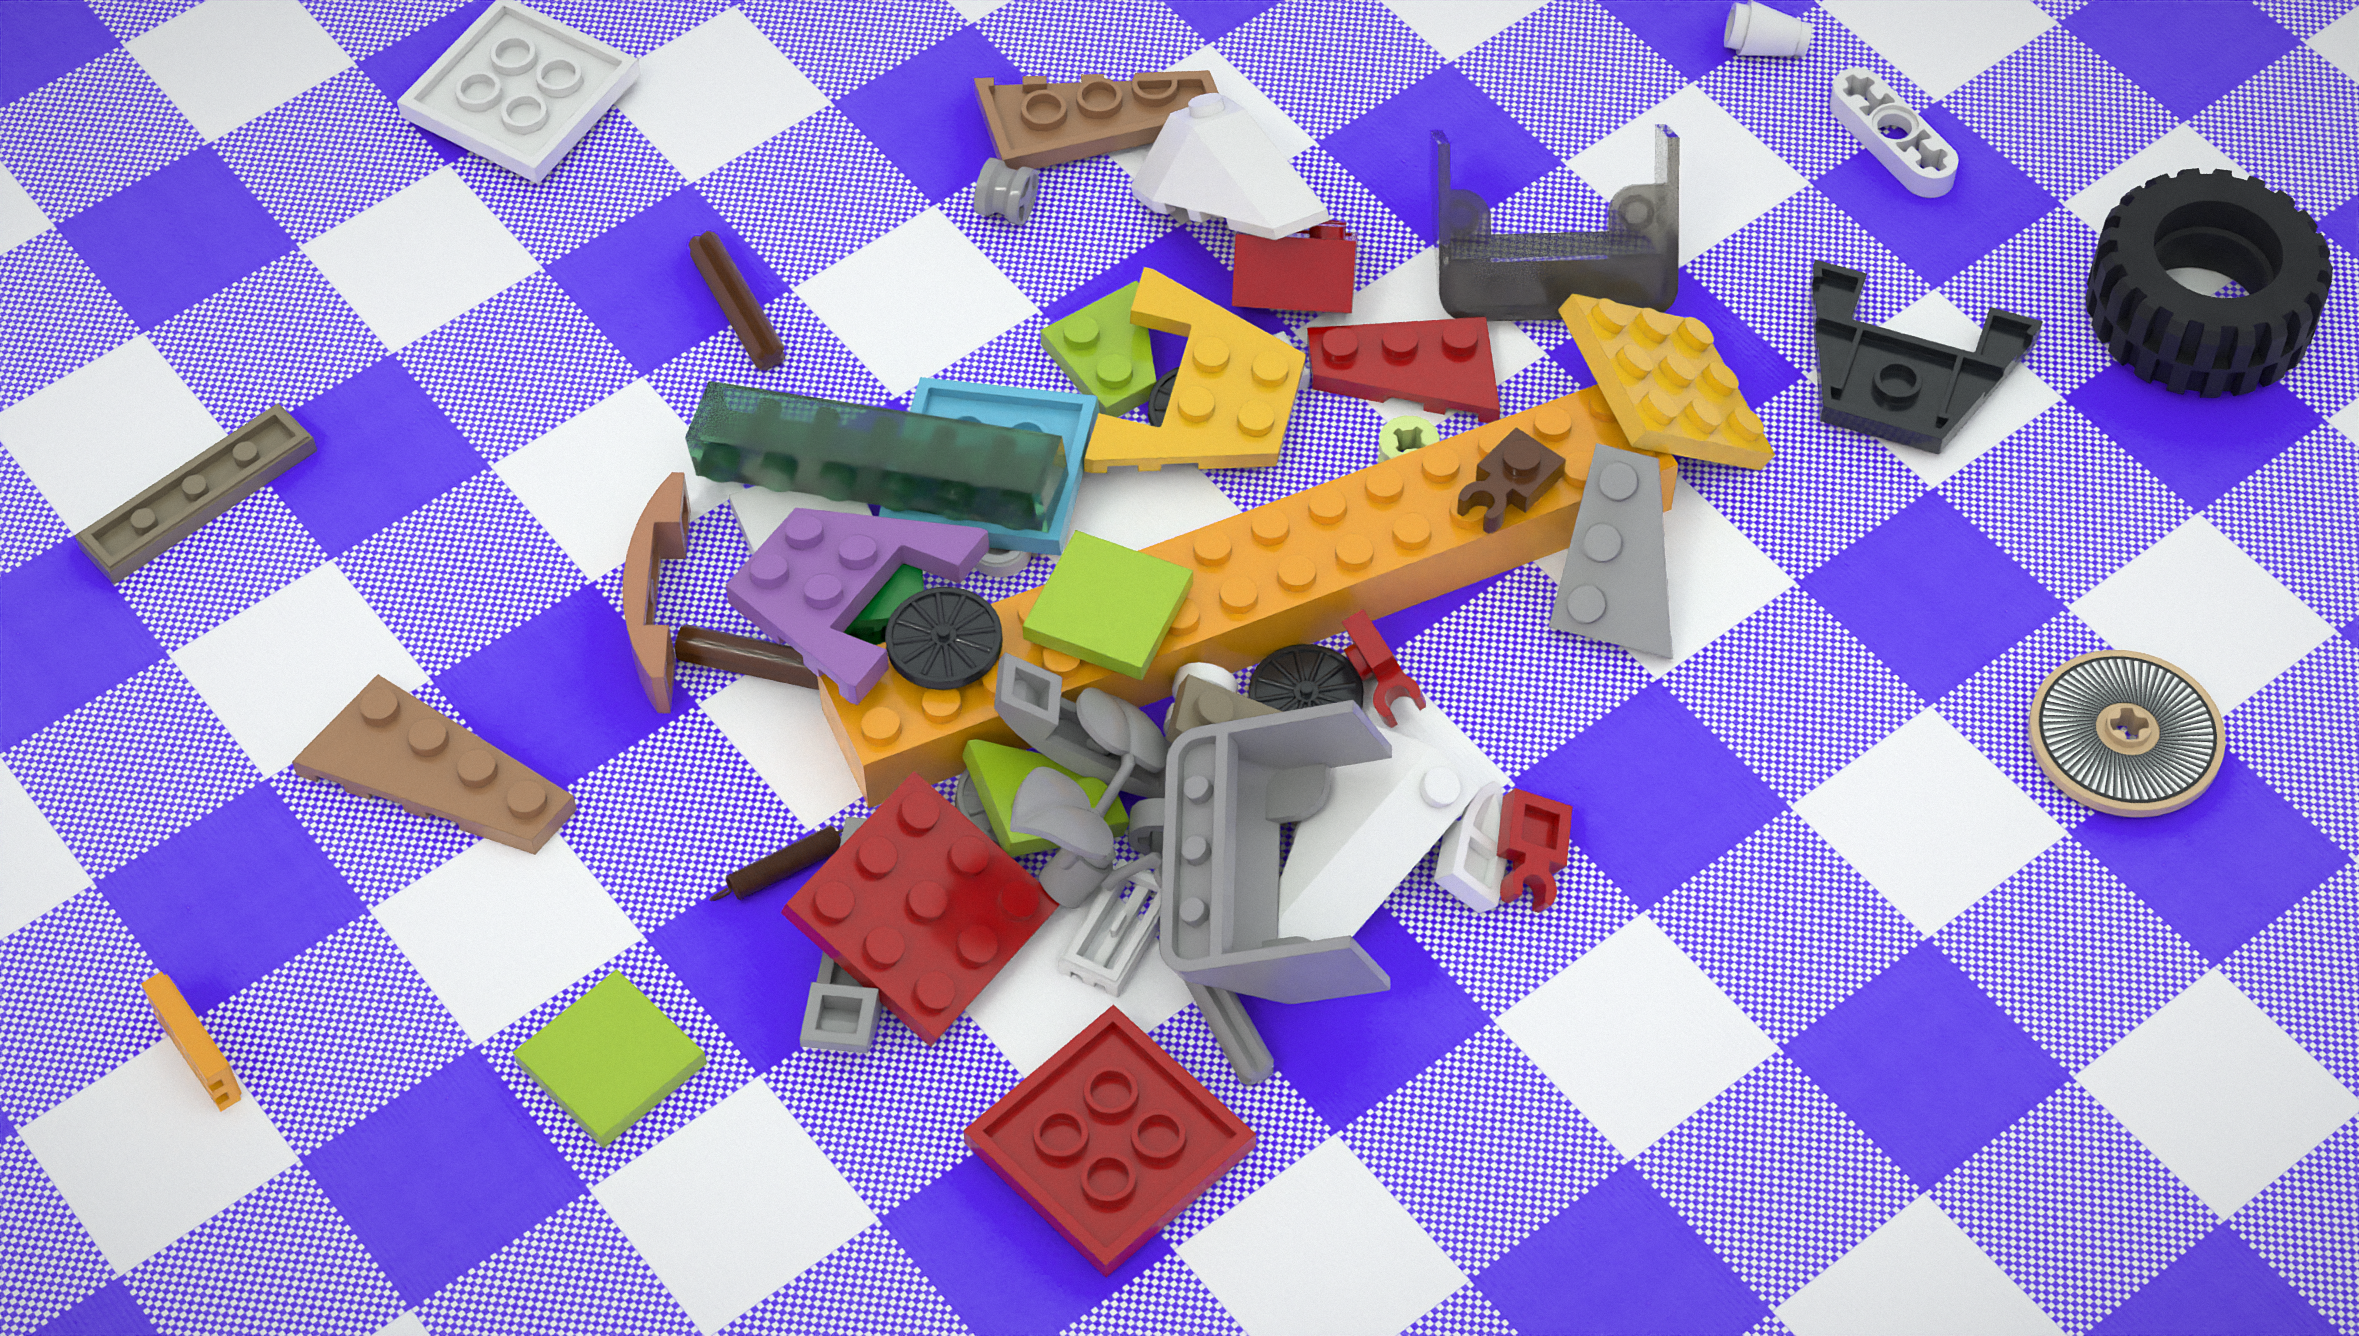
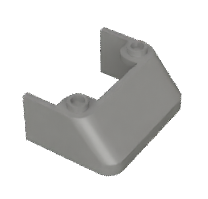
M1354 700L1194 727L1182 733L1172 743L1166 758L1159 950L1165 964L1183 980L1284 1004H1298L1390 990V977L1350 935L1314 941L1299 936L1278 939L1280 824L1307 819L1321 809L1330 791V768L1392 758V745Z

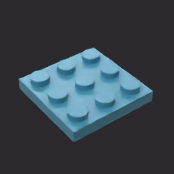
M920 377L878 517L978 527L988 530L989 548L1061 556L1084 472V458L1098 413L1100 412L1098 396Z

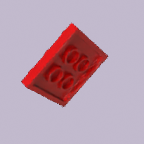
M913 771L785 904L781 914L860 985L866 988L878 989L880 1002L928 1046L932 1047L1061 904L1049 896L1040 882L919 774Z
M1114 1004L963 1130L964 1143L1106 1278L1256 1147V1133Z

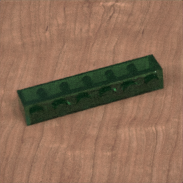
M708 381L685 436L696 476L706 477L715 482L726 483L732 481L763 486L775 492L793 491L823 496L837 502L849 500L880 505L893 511L911 510L941 515L954 521L967 519L998 524L1011 530L1029 529L1049 533L1069 476L1061 435Z

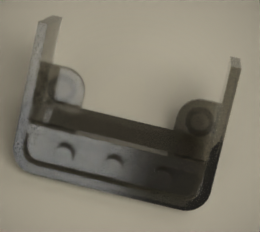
M1655 124L1654 183L1627 185L1614 194L1607 210V231L1491 234V214L1487 203L1479 194L1472 190L1451 189L1450 142L1443 130L1431 131V221L1437 291L1444 310L1454 319L1486 317L1487 322L1561 320L1563 318L1558 309L1574 293L1597 299L1607 298L1615 303L1643 309L1652 308L1664 313L1672 306L1678 294L1680 137L1667 124Z

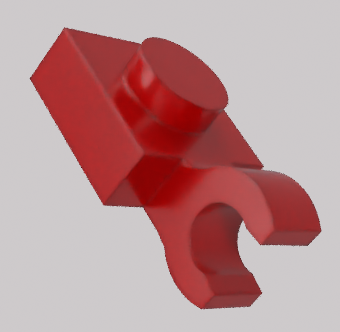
M1364 609L1342 621L1345 630L1353 644L1343 649L1344 653L1363 682L1372 676L1378 682L1373 694V704L1383 723L1390 728L1398 725L1390 708L1394 700L1399 697L1411 698L1420 711L1426 708V700L1418 684L1403 672Z

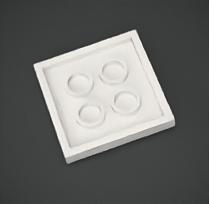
M495 0L398 99L397 104L402 118L539 184L641 75L639 59L520 2L515 0Z

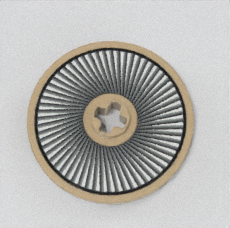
M2129 650L2090 652L2077 656L2057 667L2046 677L2037 690L2028 719V733L2032 751L2048 778L2060 790L2079 803L2107 814L2123 817H2153L2168 814L2198 799L2214 781L2221 766L2226 746L2225 729L2221 714L2211 696L2200 683L2184 670L2168 661L2146 653ZM2117 726H2127L2129 734L2137 735L2136 739H2126L2124 731L2116 730Z

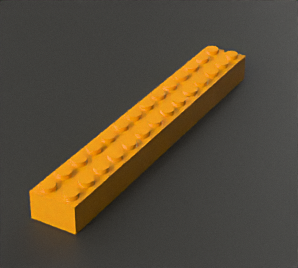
M1596 384L1138 550L1147 555L1193 570V585L1142 681L1023 639L1022 626L1043 590L1044 584L991 604L1001 622L1003 643L1001 653L995 665L979 680L955 689H928L913 684L902 677L895 670L888 657L889 669L858 705L847 701L841 696L838 684L826 674L820 677L817 676L822 711L868 808L882 804L913 771L930 785L962 774L966 769L962 754L969 740L979 739L1022 750L1032 748L1031 745L1018 736L1004 722L994 709L999 659L1005 652L1061 676V697L1076 703L1077 697L1085 689L1094 687L1124 699L1140 708L1172 696L1175 674L1180 667L1188 663L1202 662L1214 664L1230 673H1234L1260 663L1268 655L1281 648L1298 644H1312L1346 631L1342 621L1361 609H1364L1370 620L1374 621L1569 548L1596 443L1660 460L1663 513L1672 509L1678 463L1672 454L1631 447L1599 385ZM1517 427L1566 459L1564 475L1526 513L1510 504L1506 508L1503 525L1497 531L1488 534L1483 531L1484 514L1489 508L1475 506L1462 517L1457 513L1458 497L1466 485L1476 481L1477 464ZM886 642L876 646L886 649Z

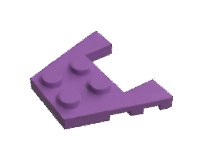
M795 508L726 584L728 603L776 643H788L803 656L804 665L818 677L826 674L838 684L841 696L847 701L858 705L889 669L887 650L843 632L902 564L911 565L960 584L989 550L988 530L978 527Z

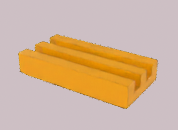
M161 971L142 982L141 986L148 996L147 999L153 1008L156 1019L219 1111L221 1112L240 1101L242 1092L230 1064L168 974L164 975Z

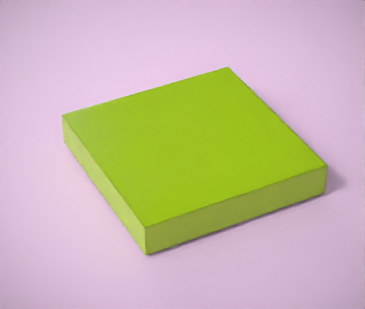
M1075 530L1022 626L1023 639L1142 681L1193 585V570Z
M618 969L613 971L513 1051L516 1064L603 1149L707 1064L705 1052Z

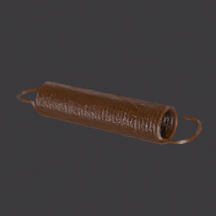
M826 826L820 829V831L817 830L814 834L811 833L808 837L797 840L793 844L785 846V848L782 847L779 851L776 850L773 854L771 853L758 861L756 860L744 866V868L741 867L738 871L735 870L732 874L729 873L725 877L728 888L710 897L709 901L721 899L729 895L732 890L738 900L744 899V897L750 896V894L753 895L756 891L759 892L762 888L765 889V887L777 881L779 882L783 878L791 876V874L794 875L797 871L800 872L803 868L805 869L818 861L820 862L823 858H829L840 848L841 837L839 833L843 832V828L836 831L833 826Z

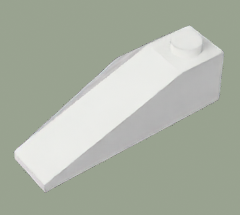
M1219 93L1197 96L1188 102L1189 107L1170 113L1131 184L1133 196L1154 212L1168 215L1176 210V206L1187 209L1189 219L1192 221L1203 223L1211 217L1226 218L1230 230L1273 240L1330 220L1328 209L1248 111Z
M1376 726L1392 745V758L1330 768V791L1326 802L1318 812L1307 819L1298 821L1291 839L1293 845L1279 878L1278 939L1299 936L1314 941L1348 935L1353 937L1439 840L1481 788L1432 744Z

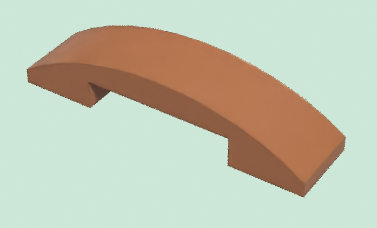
M671 472L648 501L632 534L623 572V608L634 663L643 689L657 713H671L676 659L669 625H655L661 559H686L691 507L684 472Z

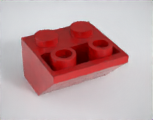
M1329 220L1312 226L1309 230L1304 229L1277 240L1237 231L1235 235L1232 306L1352 313L1358 232H1346L1347 222L1339 220Z

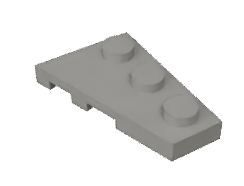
M1596 443L1549 627L1673 659L1664 543L1660 460L1658 458Z

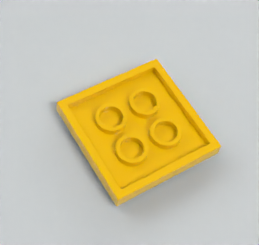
M1574 293L1558 309L1631 447L1759 471L1776 455L1763 433L1764 425L1762 421L1750 410L1738 389L1739 382L1736 375L1724 364L1713 344V334L1700 320L1694 317L1684 318L1661 313L1652 308L1643 309L1615 303L1607 298L1597 299Z

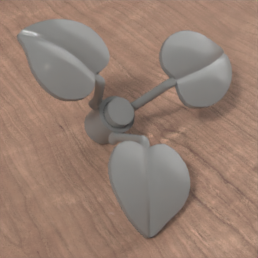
M1094 687L1085 689L1077 697L1076 712L1082 727L1094 741L1109 752L1121 756L1120 768L1094 809L1091 808L1089 798L1084 790L1071 778L1052 768L1037 767L1027 775L1017 790L1010 824L1012 832L1042 837L1062 847L1040 871L1039 879L1044 890L1051 898L1071 909L1078 908L1099 885L1107 891H1112L1120 881L1146 869H1155L1154 879L1160 889L1162 883L1163 855L1157 852H1152L1116 870L1113 869L1112 861L1116 858L1113 848L1114 838L1111 829L1103 818L1130 776L1135 763L1153 773L1160 772L1165 766L1168 754L1165 738L1156 724L1139 708L1124 699Z

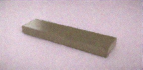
M277 403L74 535L78 547L115 585L315 453L317 448L314 438Z

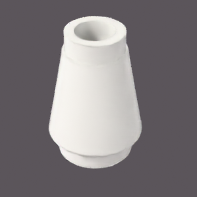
M1748 0L1746 4L1734 2L1726 23L1724 47L1736 49L1738 56L1796 55L1804 57L1811 40L1812 24L1802 22L1800 19L1753 0Z

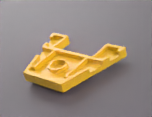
M1144 267L1131 307L1130 324L1188 337L1162 426L1155 427L1098 413L1084 458V471L1089 473H1107L1108 466L1137 465L1138 472L1161 471L1162 464L1197 463L1198 469L1276 467L1304 371L1306 354L1158 271Z

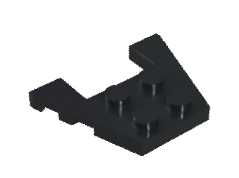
M1815 259L1810 278L1820 422L1939 455L2038 341L2043 321L1993 307L1989 308L1975 352L1854 320L1865 287L1867 273Z

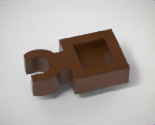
M1516 427L1477 464L1476 481L1469 483L1461 490L1458 497L1457 513L1463 517L1475 506L1489 508L1484 514L1483 531L1488 534L1493 533L1503 525L1506 508L1510 504L1526 513L1564 475L1566 459Z

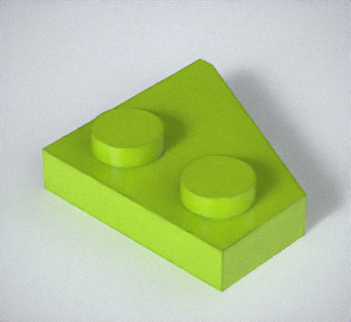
M1137 280L1040 330L1041 346L1082 394L1098 396L1099 413L1113 417H1119L1149 401L1151 390L1156 384L1148 328L1130 324L1131 307L1139 285Z
M974 739L967 742L962 754L1000 847L1010 857L1062 848L1042 837L1012 832L1010 830L1015 795L1022 781L1032 770L1037 767H1048L1068 776L1084 790L1089 798L1091 808L1094 809L1108 788V785L1102 780L1095 777L1081 776L1045 755ZM1117 795L1103 818L1111 829L1113 838L1124 836L1129 825V818L1119 795Z

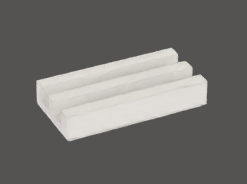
M1119 859L1114 870L1129 864V862ZM1143 870L1120 881L1112 891H1107L1102 887L1058 960L1060 973L1069 977L1073 973L1082 976V983L1091 987H1095L1098 983L1106 987L1107 994L1116 998L1120 996L1159 930L1161 889L1155 882L1154 873ZM1128 881L1136 883L1135 889L1112 924L1092 961L1084 958V954ZM1151 892H1157L1112 970L1106 968Z

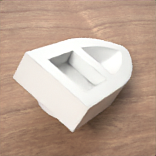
M1495 780L1481 787L1479 792L1465 807L1461 820L1452 823L1443 834L1434 876V882L1477 913L1498 907L1500 885L1504 878L1507 859L1496 856L1503 794L1499 783Z

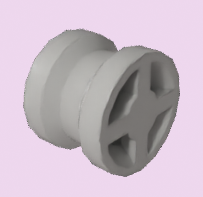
M993 157L989 158L981 169L974 194V210L976 214L988 217L998 213L1005 215L1009 223L1024 225L1032 212L1036 200L1039 183L1037 170L1026 166L1015 170L1008 168L1004 160Z

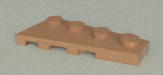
M1210 70L1139 72L1134 74L1132 81H1113L1104 78V74H1081V82L1047 83V76H1022L1023 84L994 85V77L973 78L974 93L997 159L1004 160L1008 168L1015 170L1023 166L1037 169L1154 143L1170 113L1189 107L1188 102L1197 96L1219 93Z
M379 674L292 761L296 775L314 782H318L321 777L342 784L347 793L368 800L371 799L372 795L402 804L404 812L428 819L430 814L458 823L459 829L534 855L577 810L572 794Z

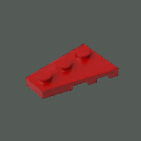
M1486 317L1307 328V349L1312 390L1384 403L1391 397L1424 403L1423 411L1445 415L1447 408L1478 414V422L1491 423L1500 419V405Z

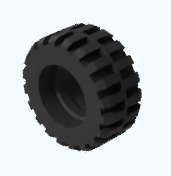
M2199 168L2182 169L2173 178H2170L2168 173L2147 180L2144 188L2139 185L2131 189L2121 197L2119 205L2112 208L2105 219L2087 281L2086 309L2093 319L2091 326L2102 344L2110 342L2108 352L2122 366L2129 363L2135 367V376L2151 384L2153 379L2167 384L2166 391L2181 395L2184 394L2185 390L2199 391L2200 398H2218L2221 396L2222 391H2231L2233 396L2255 391L2258 382L2262 387H2265L2284 377L2286 371L2295 368L2305 356L2307 347L2313 339L2332 283L2333 266L2329 261L2331 254L2322 233H2316L2318 226L2305 209L2298 212L2294 208L2295 201L2291 196L2281 189L2276 193L2265 188V181L2249 175L2248 179L2244 180L2233 177L2231 170L2217 168L2213 170L2212 174H2201ZM2185 267L2215 271L2236 281L2250 295L2237 298H2218L2203 295L2179 284L2166 271Z

